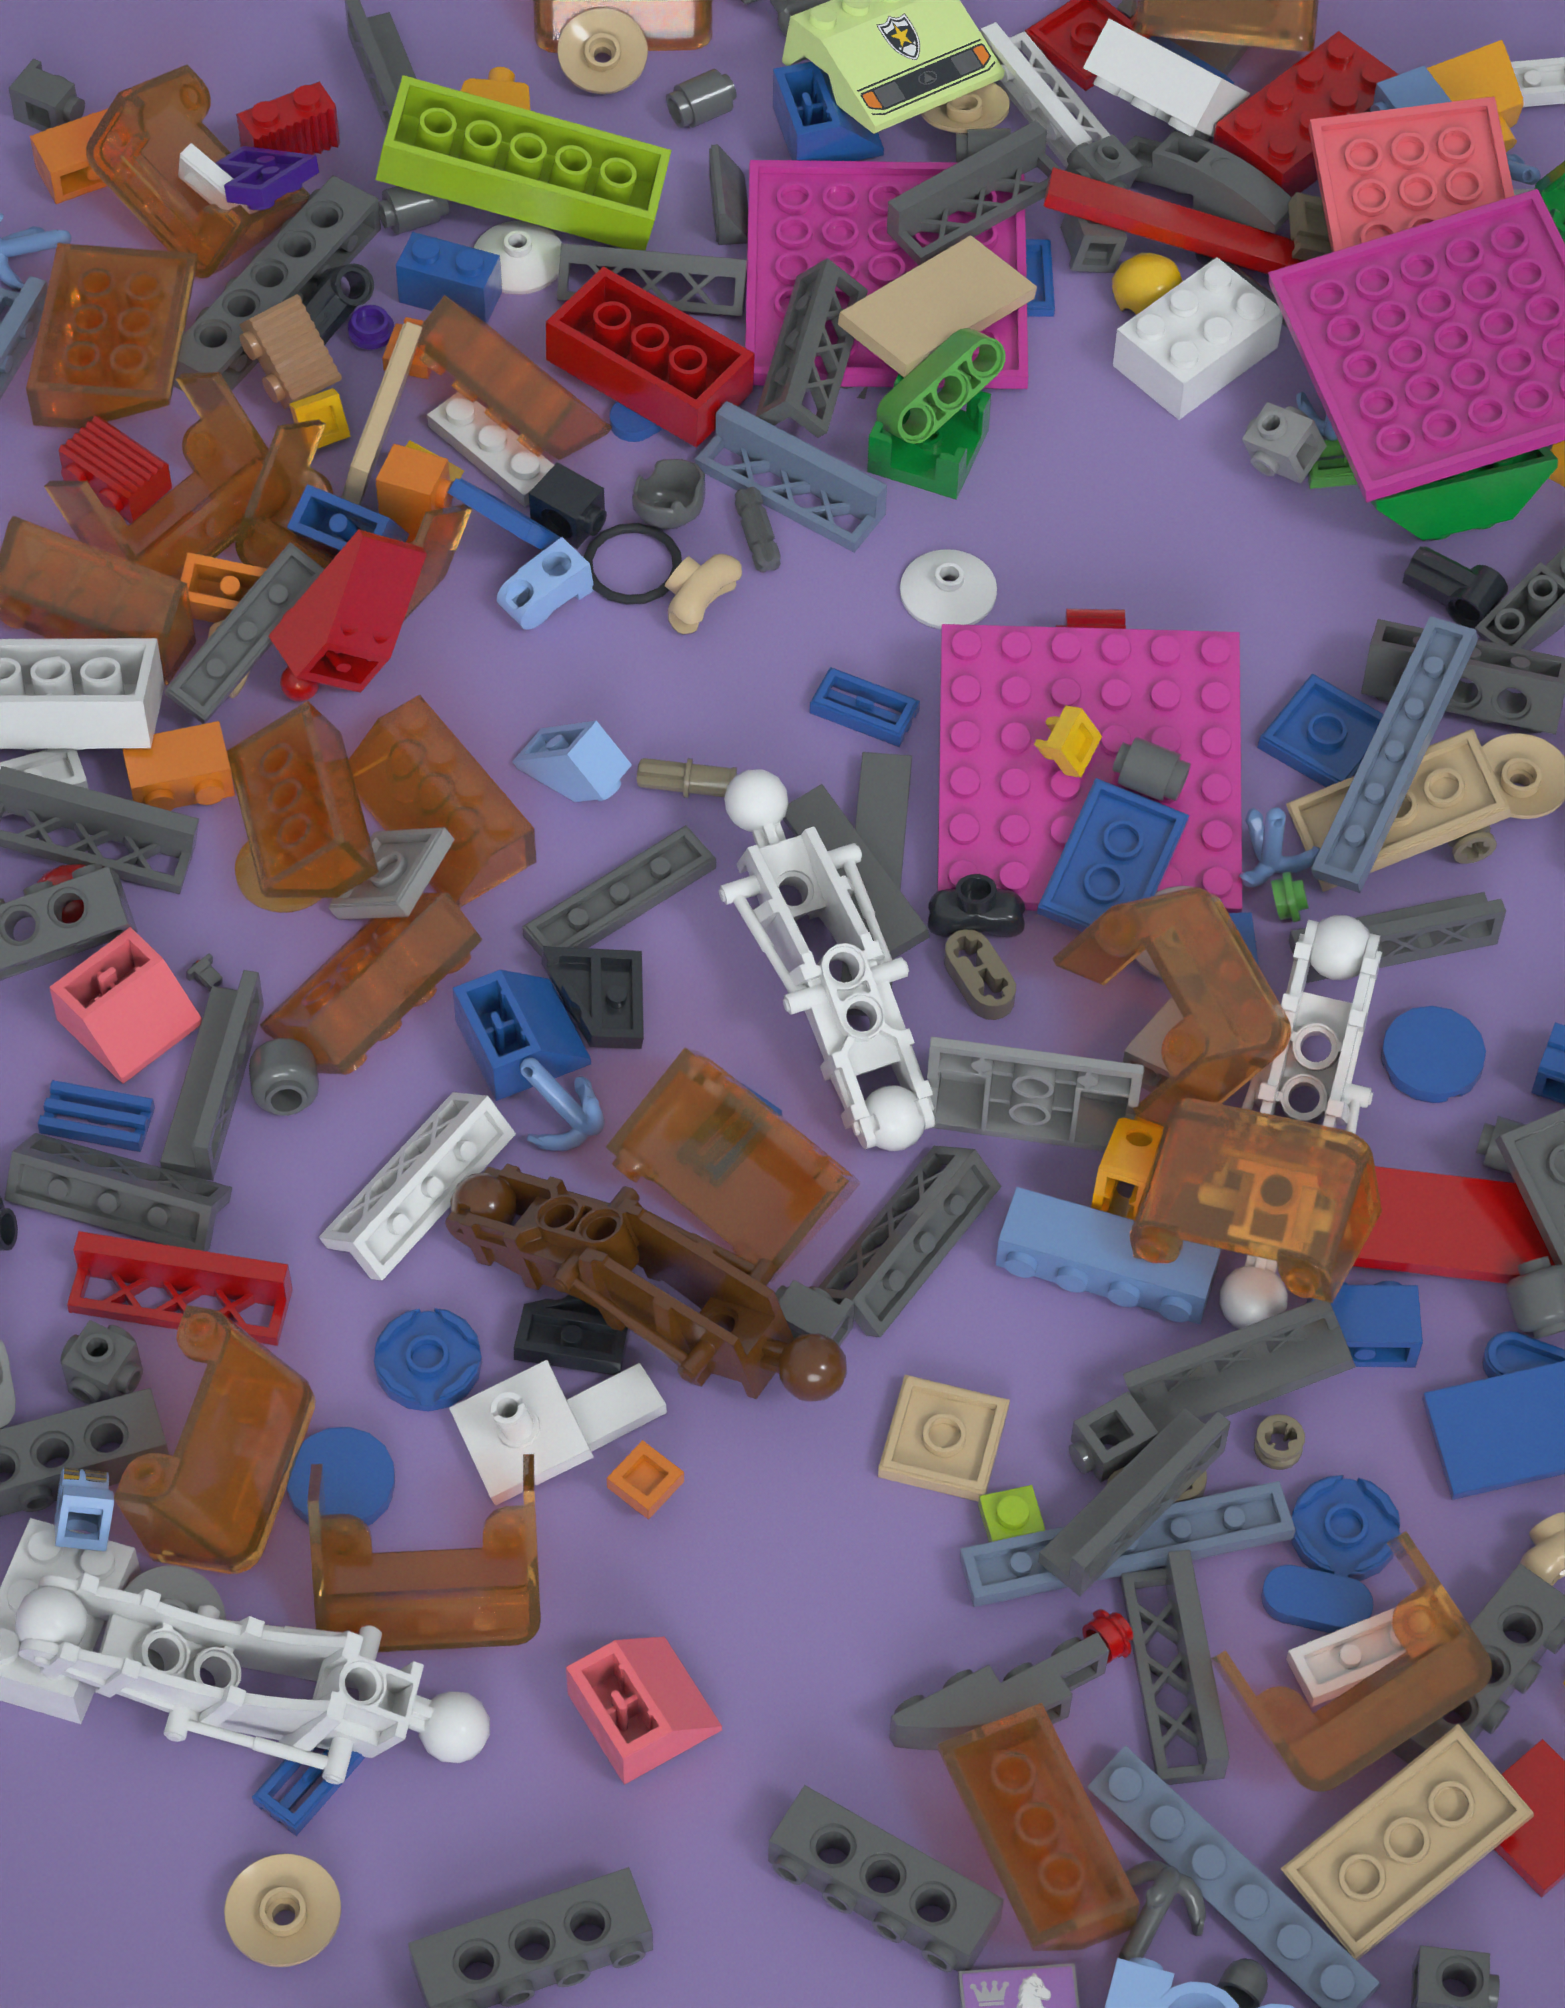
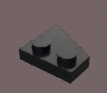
M543 946L541 964L589 1046L641 1049L644 1040L642 951Z
M569 1294L562 1299L554 1300L548 1298L526 1303L523 1306L515 1339L514 1360L537 1364L548 1360L551 1366L616 1375L622 1370L630 1329L625 1327L622 1332L612 1329L607 1325L598 1308Z

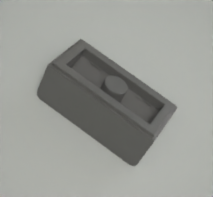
M718 144L711 145V148H709V180L716 242H718V245L747 244L748 202L745 176L742 170Z

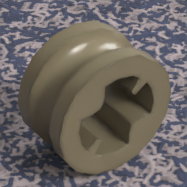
M1490 825L1448 842L1449 846L1453 847L1452 854L1456 862L1462 864L1474 863L1485 859L1493 853L1497 842L1493 834L1490 833Z
M1275 1414L1265 1418L1257 1428L1254 1440V1452L1257 1459L1264 1466L1276 1470L1288 1469L1295 1465L1302 1455L1305 1443V1432L1302 1425L1288 1415ZM1272 1434H1283L1284 1442L1288 1439L1291 1440L1288 1442L1287 1450H1276V1443L1268 1445Z

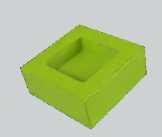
M1032 1485L979 1496L978 1507L988 1542L1046 1530Z

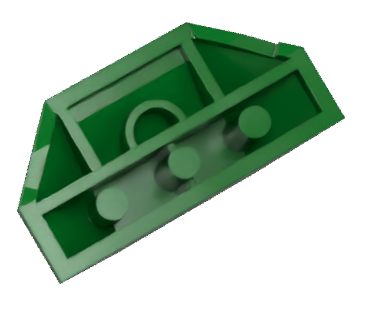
M1545 446L1370 502L1376 510L1421 540H1442L1449 537L1450 534L1471 529H1488L1496 523L1513 520L1556 470L1558 458Z

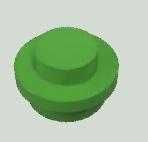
M1291 872L1283 873V878L1271 881L1280 920L1292 918L1293 922L1301 921L1300 911L1309 909L1303 879L1293 881Z

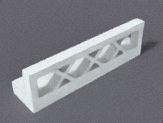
M996 22L981 28L980 33L1005 70L1003 79L996 81L997 84L1007 93L1010 100L1029 123L1036 120L1047 130L1046 144L1066 168L1068 166L1067 158L1078 145L1084 142L1091 144L1092 141L1096 142L1110 136L1025 31L1009 38ZM1019 50L1023 51V53L1028 57L1029 62ZM1046 83H1049V84L1051 85V87L1053 88V91L1051 90V88H1050ZM1070 112L1074 113V115L1077 117V120Z
M452 1092L319 1236V1239L327 1249L350 1252L371 1279L382 1281L451 1206L450 1199L457 1184L471 1174L481 1173L516 1133L488 1096Z

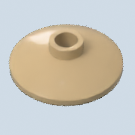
M595 8L578 14L564 27L558 41V60L563 73L575 86L590 93L611 94L626 89L640 77L647 62L648 47L642 29L631 17L614 9ZM599 53H606L611 59L608 62L602 63L597 62L595 56Z
M991 83L921 113V116L925 121L938 129L954 133H967V129L993 128L1000 124L1009 113L1010 101L1007 93L1000 86Z
M1513 733L1496 737L1482 746L1510 807L1513 818L1532 819L1552 813L1565 801V756L1554 745L1533 735ZM1513 783H1520V784L1524 785L1525 787L1517 786V785H1515V784H1513Z
M295 1854L271 1855L249 1865L234 1880L225 1901V1923L234 1945L251 1960L272 1967L294 1966L315 1957L334 1937L341 1918L339 1891L331 1875L315 1861ZM283 1910H288L295 1914L294 1920L288 1925L277 1924L274 1921L275 1916Z

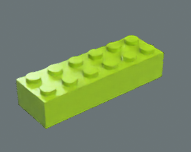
M402 75L375 180L623 249L646 251L672 150Z

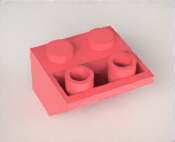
M131 927L49 987L57 1020L122 1084L197 1029L202 1022V1017L165 960Z
M665 1636L614 1640L566 1667L568 1696L624 1785L722 1731V1725Z

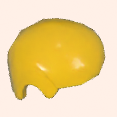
M1139 253L1121 263L1112 278V292L1121 311L1128 308L1137 315L1183 281L1177 265L1171 259L1154 253Z

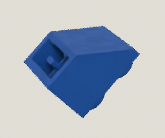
M811 61L773 69L772 107L791 160L858 161L884 156V147L878 132L873 134L837 106L829 75Z
M500 969L452 988L455 1021L495 1101L533 1087L520 1071V1064L524 1059L534 1058L538 1060L554 1078L591 1065V1058L550 979Z

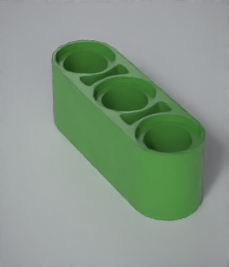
M963 328L956 331L883 397L877 408V421L883 423V429L886 432L906 442L916 444L925 441L999 374L1005 363L1003 345L998 340L974 329ZM979 347L978 356L972 361L973 352ZM945 378L943 388L937 393L939 383ZM910 410L909 419L902 425L905 413Z

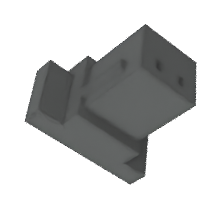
M210 953L201 960H197L186 971V978L189 981L194 978L197 982L200 981L209 991H211L212 986L218 987L223 982V977L211 966L213 956Z

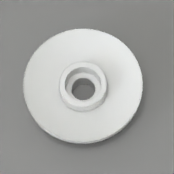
M526 221L504 222L483 233L474 246L475 249L500 255L502 293L513 295L534 293L548 287L559 277L562 242L547 227Z
M944 549L923 554L909 564L901 578L900 596L905 609L914 619L928 627L941 630L942 624L975 625L982 621L994 607L997 596V584L990 568L979 558L963 551Z

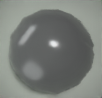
M663 459L657 461L654 471L649 478L643 479L639 475L636 479L633 490L634 494H632L633 510L645 523L654 527L677 529L694 520L703 508L706 494L705 473L697 464L683 459Z

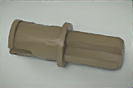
M643 758L638 764L636 780L637 785L641 788L683 792V798H689L690 793L725 797L727 786L737 776V767L727 768L693 764V758H688L687 763Z

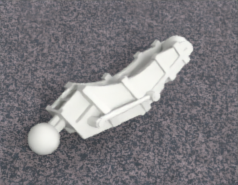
M746 770L735 776L729 783L724 800L726 812L731 820L738 827L752 832L756 845L748 847L737 863L739 873L748 871L749 876L720 885V898L726 905L735 904L760 948L765 952L788 992V994L784 995L783 999L786 1012L792 1015L805 1011L824 1062L820 1065L824 1080L831 1079L845 1109L841 1114L845 1129L852 1128L854 1135L857 1136L864 1149L877 1146L888 1151L905 1150L918 1141L924 1130L935 1126V1117L932 1112L934 1106L930 1098L933 1093L929 1081H924L912 1047L915 1042L910 1028H905L890 986V982L908 977L909 968L907 962L902 957L894 960L891 958L876 920L875 911L856 866V863L861 862V850L859 846L852 843L827 851L815 826L805 829L799 836L786 840L780 824L786 815L789 804L785 786L777 776L766 770ZM844 867L847 876L840 877L837 869ZM782 885L794 886L801 894L802 903L799 906L787 905L779 887ZM852 895H855L863 918L866 920L870 932L867 931L851 899ZM757 896L760 906L753 910L746 898ZM806 914L809 916V919L819 917L837 942V945L829 948L817 965L795 922ZM833 960L844 961L848 965L852 981L843 983L834 979L829 972V963ZM859 1009L866 1013L870 1021L869 1030L860 1032L850 1027L846 1017L847 1010ZM891 1065L900 1086L881 1087L872 1092L864 1101L856 1076Z
M1333 915L1322 919L1320 922L1308 920L1305 934L1300 933L1294 950V961L1286 994H1283L1280 1006L1281 1016L1270 1063L1268 1065L1251 1060L1248 1061V1064L1245 1063L1243 1076H1245V1081L1251 1082L1235 1127L1231 1131L1212 1186L1204 1185V1188L1200 1190L1198 1201H1200L1201 1206L1235 1213L1233 1226L1230 1225L1228 1234L1230 1240L1239 1243H1249L1245 1265L1231 1272L1225 1278L1220 1289L1219 1304L1223 1315L1238 1329L1285 1312L1288 1293L1283 1280L1276 1274L1281 1251L1304 1258L1310 1231L1341 1239H1346L1348 1236L1346 1218L1344 1217L1345 1203L1342 1170L1348 1163H1353L1352 1155L1360 1107L1368 1108V1105H1371L1374 1094L1371 1092L1372 1088L1352 1084V1079L1382 952L1378 951L1381 935L1370 933L1359 920L1348 915ZM1310 963L1320 975L1331 980H1348L1359 975L1353 1003L1304 992ZM1311 1036L1326 1038L1331 1044L1329 1056L1320 1062L1307 1060L1301 1052V1047L1307 1038ZM1301 1086H1309L1315 1089L1320 1097L1317 1107L1308 1113L1295 1111L1289 1103L1291 1093ZM1256 1104L1261 1109L1247 1157L1240 1156L1236 1158L1253 1105ZM1277 1105H1282L1285 1115L1299 1125H1310L1319 1121L1325 1115L1310 1172L1300 1170L1299 1173L1269 1166L1267 1162L1263 1161ZM1337 1125H1346L1343 1150L1339 1160L1335 1183L1327 1176H1324L1336 1127ZM1229 1176L1243 1180L1240 1193L1225 1189ZM1283 1180L1292 1186L1293 1198L1287 1206L1272 1208L1264 1202L1263 1190L1271 1181ZM1318 1198L1333 1200L1331 1214L1315 1211Z
M83 1573L76 1580L54 1575L41 1577L38 1588L23 1598L16 1612L15 1631L21 1641L18 1654L21 1658L30 1660L35 1665L40 1666V1673L54 1678L62 1674L95 1686V1692L110 1698L118 1694L168 1712L169 1715L163 1734L171 1741H183L186 1739L187 1732L191 1731L252 1748V1750L322 1769L324 1770L323 1779L331 1784L344 1783L352 1751L362 1754L363 1757L373 1758L405 1740L408 1729L419 1732V1737L429 1754L441 1762L461 1763L473 1759L481 1752L490 1736V1717L482 1702L469 1693L449 1691L438 1694L432 1700L417 1695L424 1667L423 1664L413 1661L398 1670L376 1662L382 1632L374 1626L361 1627L359 1634H355L350 1631L342 1633L292 1626L264 1625V1621L251 1616L241 1621L219 1619L220 1611L214 1606H199L198 1612L193 1613L160 1602L161 1594L149 1589H144L139 1594L100 1586L101 1578L88 1573ZM87 1614L108 1621L99 1653L80 1649L79 1647L87 1631ZM148 1649H153L160 1654L164 1662V1671L158 1670L150 1663ZM200 1667L210 1671L214 1676L215 1686L202 1682ZM241 1667L317 1681L313 1699H291L246 1693V1690L238 1688L241 1681ZM346 1687L358 1689L359 1701L349 1695ZM265 1738H270V1739L279 1740V1742H275V1741L268 1740V1739H265ZM316 1747L327 1749L329 1752L326 1756L311 1752V1750Z

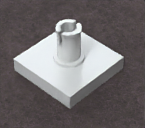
M548 1360L449 1408L495 1506L594 1457Z

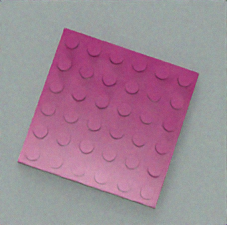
M750 160L745 348L755 353L753 385H765L796 277L828 258L868 290V296L919 266L887 233L888 201L957 164V162ZM1024 174L1022 175L1021 181H1025ZM994 190L985 196V201L1004 203L1012 198L1013 193ZM1025 209L974 238L1026 278ZM957 211L949 216L948 221L966 224L976 218V213ZM921 231L912 236V238L923 248L938 240L939 233ZM836 286L835 293L842 309H846L850 297ZM1026 303L980 331L998 340L1005 350L1003 369L984 388L1028 389ZM828 320L825 322V329L831 345L837 344V334L832 321ZM854 338L841 387H894L899 373ZM979 347L973 352L972 361L978 356ZM821 355L816 356L814 363L821 381L826 380L828 373ZM945 378L941 380L938 388H943Z
M1538 189L1268 272L1269 286L1366 503L1565 441V243Z
M942 624L937 892L956 888L958 881L967 875L982 874L990 877L995 882L996 888L1017 893L1024 901L1025 910L1037 911L1041 898L1095 778H1098L1190 815L1158 892L1175 886L1197 887L1214 895L1222 903L1227 913L1242 912V880L1239 877L1242 872L1240 632ZM1065 705L1082 708L1102 735L1081 778L1064 775L1056 762L1044 758L1034 745L1036 739L1048 740L1051 730L1045 721L1048 717H1060ZM1139 737L1181 754V760L1191 763L1189 774L1177 801L1166 797L1163 801L1118 784L1120 774L1112 771V768L1123 742L1132 745L1134 739Z

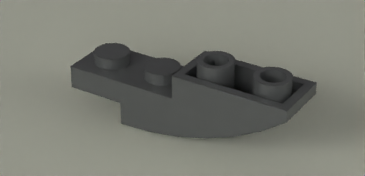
M1176 130L1163 142L1135 135L1125 145L1130 153L1143 165L1134 181L1166 187L1177 193L1193 195L1194 210L1275 233L1289 219L1288 202L1291 197L1261 171L1219 146Z
M1565 547L1546 566L1540 562L1475 627L1477 634L1487 642L1532 650L1565 625Z
M1097 1632L1082 1641L1079 1637H1074L1063 1642L1052 1652L1051 1657L1034 1666L1032 1663L1027 1662L1015 1667L1004 1677L1002 1683H1000L990 1665L974 1673L970 1669L961 1671L952 1676L940 1691L926 1698L923 1695H916L901 1703L896 1708L894 1715L891 1716L889 1738L894 1747L956 1750L1008 1741L1044 1729L1069 1717L1073 1695L1072 1690L1105 1674L1109 1649Z

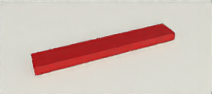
M1055 167L1052 168L1043 204L1045 208L1208 257H1218L1222 261L1265 274L1304 261L1292 258L1295 243L1290 238Z

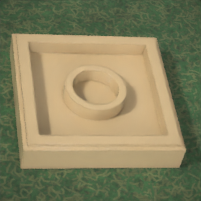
M905 1375L879 1464L878 1477L979 1502V1496L986 1495L1010 1400Z

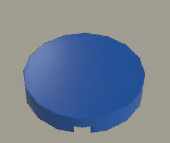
M1426 1006L1412 1008L1395 1018L1385 1033L1381 1061L1383 1068L1385 1065L1386 1071L1390 1074L1389 1080L1399 1091L1415 1100L1440 1103L1447 1102L1449 1097H1455L1459 1094L1461 1097L1473 1089L1482 1075L1486 1049L1481 1033L1469 1019L1452 1009Z
M434 1308L435 1312H421L420 1309L406 1311L390 1321L377 1338L374 1366L378 1384L391 1400L407 1409L429 1412L448 1408L465 1398L479 1379L482 1356L478 1336L465 1319L449 1310Z
M352 1427L327 1428L309 1436L294 1450L286 1468L287 1496L296 1515L311 1527L325 1531L324 1528L329 1530H339V1533H350L373 1524L388 1509L393 1498L395 1468L386 1446L372 1434Z
M1344 1475L1328 1476L1310 1484L1297 1498L1292 1514L1295 1533L1291 1543L1301 1561L1310 1569L1363 1581L1379 1574L1393 1559L1400 1538L1399 1512L1389 1495L1373 1482L1359 1477L1356 1481L1353 1479H1343Z

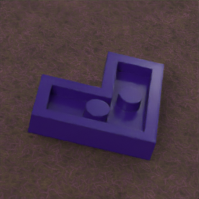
M247 146L240 147L215 163L233 178L224 184L227 202L247 205V208L250 210H264L272 207L275 204V200L286 193L301 189L302 183L319 173L316 155Z

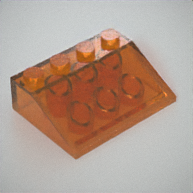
M57 243L26 386L33 425L80 429L85 427L88 421H92L94 415L100 416L108 422L170 405L197 269V253Z

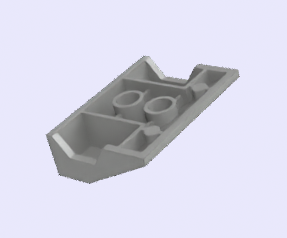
M931 1037L927 1079H929L933 1093L930 1098L934 1106L932 1112L935 1117V1126L932 1128L1105 1151L1117 1120L1124 1117L1133 1120L1136 1116L1144 1065Z

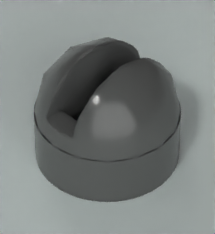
M1242 1958L1233 1961L1225 1969L1217 1987L1225 1990L1240 2008H1258L1267 1993L1268 1978L1261 1964L1253 1959Z

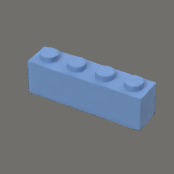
M1016 1187L998 1240L996 1266L1006 1268L1008 1272L1018 1277L1030 1278L1034 1276L1055 1282L1061 1288L1070 1292L1080 1293L1086 1291L1107 1297L1110 1301L1122 1307L1138 1306L1159 1312L1163 1317L1174 1322L1190 1321L1201 1325L1217 1273L1222 1245Z

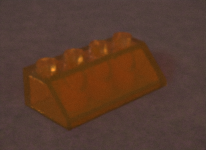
M446 295L443 296L421 325L422 331L417 346L424 353L419 359L440 376L447 370L456 378L451 386L474 403L479 397L489 406L484 413L505 430L512 424L521 432L517 441L537 457H540L545 451L561 460L607 435L612 429L609 423L491 326Z
M13 516L8 522L0 551V620L12 628H24L42 635L45 639L157 638L164 684L169 685L196 644L187 583L16 516Z
M421 695L414 697L378 718L340 771L341 778L385 831L445 827L453 836L454 842L429 881L453 912L537 862L535 828Z
M309 701L304 702L227 750L260 891L265 897L338 898L379 873L342 734Z
M422 893L408 917L372 918L276 1008L260 1024V1027L273 1039L291 1038L306 1044L315 1056L318 1073L350 1074L363 1065L367 1059L366 1052L376 1042L389 1038L400 1029L403 1016L413 1007L423 1005L437 992L436 985L447 974L457 972L470 961L472 957L470 952L483 939L449 893Z
M1042 1703L937 1744L939 1754L1033 1951L1083 1950L1132 1929L1136 1923L1140 1903Z

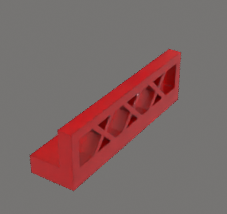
M78 1231L73 1249L78 1268L67 1303L69 1313L278 1346L293 1290L288 1264ZM90 1277L112 1280L119 1290L103 1301L84 1298ZM150 1287L163 1288L171 1300L156 1309L141 1307L134 1296ZM202 1295L216 1297L224 1308L209 1317L193 1315L187 1304ZM255 1303L274 1306L269 1327L246 1324L239 1313Z

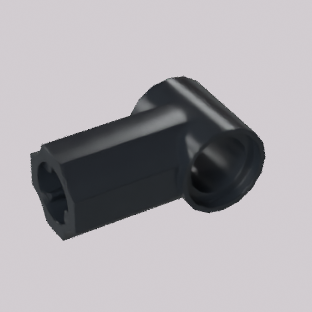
M353 263L326 269L319 276L316 289L303 303L321 339L324 341V346L354 309L359 305L365 304L373 294V277L369 270L362 265ZM342 277H345L349 282L350 292L348 297L341 290Z
M1420 546L1412 556L1409 566L1404 572L1402 582L1446 605L1449 616L1456 623L1475 629L1502 601L1508 592V585L1505 579L1493 568L1486 565H1476L1469 569L1427 546Z

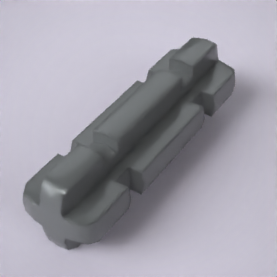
M755 487L740 489L735 493V506L738 515L742 517L740 522L749 550L754 554L752 559L755 568L763 573L768 570H776L781 564V555L777 543L773 541L775 536L766 509L762 506L763 499L761 493Z

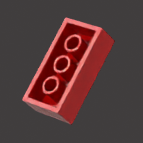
M1338 31L1217 122L1213 144L1236 155L1261 171L1292 198L1296 192L1302 193L1318 180L1309 133L1310 119L1370 112L1374 101L1376 84L1399 74Z
M604 266L546 320L547 361L696 448L716 429V412L726 401L738 407L753 392L754 352Z

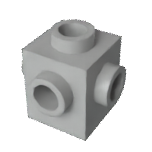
M1269 402L1266 403L1259 415L1250 421L1242 438L1251 456L1250 462L1258 471L1267 476L1278 474L1298 483L1303 482L1326 448V444L1313 419L1308 418L1305 413L1295 407L1287 406L1284 409Z

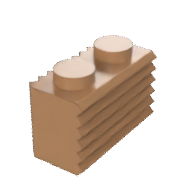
M298 294L239 324L243 331L239 338L245 353L251 360L258 359L266 374L262 378L266 393L274 403L280 401L284 409L290 407V403L312 396L342 380L337 366L333 363V358L324 346V341L321 339L314 322L310 318V314L306 311V307Z

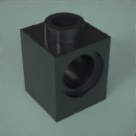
M558 462L529 492L530 518L556 535L563 537L576 549L590 535L595 536L602 529L606 521L607 512L605 511L604 488Z

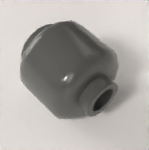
M278 1038L265 1042L252 1054L249 1063L251 1093L258 1106L273 1114L289 1116L304 1110L313 1103L318 1095L319 1078L315 1056L306 1044L291 1038Z
M1548 1256L1518 1265L1517 1268L1520 1276L1511 1279L1506 1285L1507 1298L1518 1329L1523 1332H1533L1535 1339L1565 1331V1265L1551 1266Z

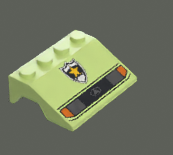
M830 0L790 16L782 63L786 66L809 59L826 72L830 78L837 106L873 134L1001 80L1005 73V70L960 0Z

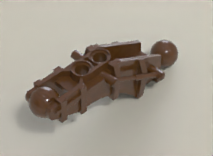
M506 1164L502 1170L488 1166L483 1173L471 1174L457 1184L450 1199L451 1213L446 1218L445 1224L449 1232L458 1241L471 1248L478 1263L491 1266L495 1261L520 1275L525 1286L528 1288L539 1290L542 1285H546L598 1308L607 1325L612 1329L622 1332L625 1327H628L664 1353L678 1366L677 1371L685 1381L702 1387L711 1374H716L741 1382L747 1396L757 1399L775 1373H778L780 1381L787 1391L799 1400L806 1402L824 1401L842 1387L847 1375L846 1355L836 1341L823 1334H802L794 1339L775 1292L767 1287V1284L777 1272V1268L771 1260L760 1258L756 1264H753L695 1233H690L647 1211L638 1202L640 1197L636 1190L628 1186H623L614 1199L608 1203L567 1191L562 1179L550 1176L546 1180L521 1172L519 1167ZM516 1214L521 1215L517 1223L512 1226L511 1224ZM636 1265L643 1268L647 1278L659 1282L661 1280L698 1306L701 1311L699 1313L633 1273L632 1270Z

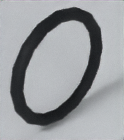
M641 523L618 524L602 531L589 543L583 557L590 563L594 584L592 589L607 600L626 605L646 604L663 597L670 591L665 587L666 580L658 588L644 594L627 595L615 592L600 583L593 570L595 553L606 540L620 534L640 533L652 536L666 546L672 556L673 567L669 575L670 577L681 564L682 557L681 551L669 535L657 527Z

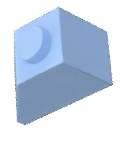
M597 720L541 728L512 761L518 770L574 802L603 801L608 799L620 788V778L632 766Z

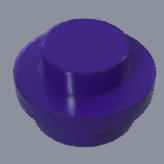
M362 306L353 313L348 322L349 339L354 345L363 349L372 350L384 347L388 344L394 329L393 319L380 306Z

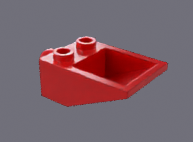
M357 530L296 604L285 612L280 623L268 636L288 665L281 674L280 686L283 693L289 699L297 702L311 699L317 693L320 683L360 693L364 690L392 656L427 555L423 547L367 531Z

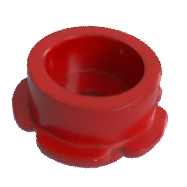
M1103 1609L1094 1611V1618L1082 1628L1084 1639L1098 1632L1109 1649L1107 1663H1110L1117 1657H1128L1131 1653L1130 1641L1133 1639V1631L1127 1620L1117 1612L1109 1614Z

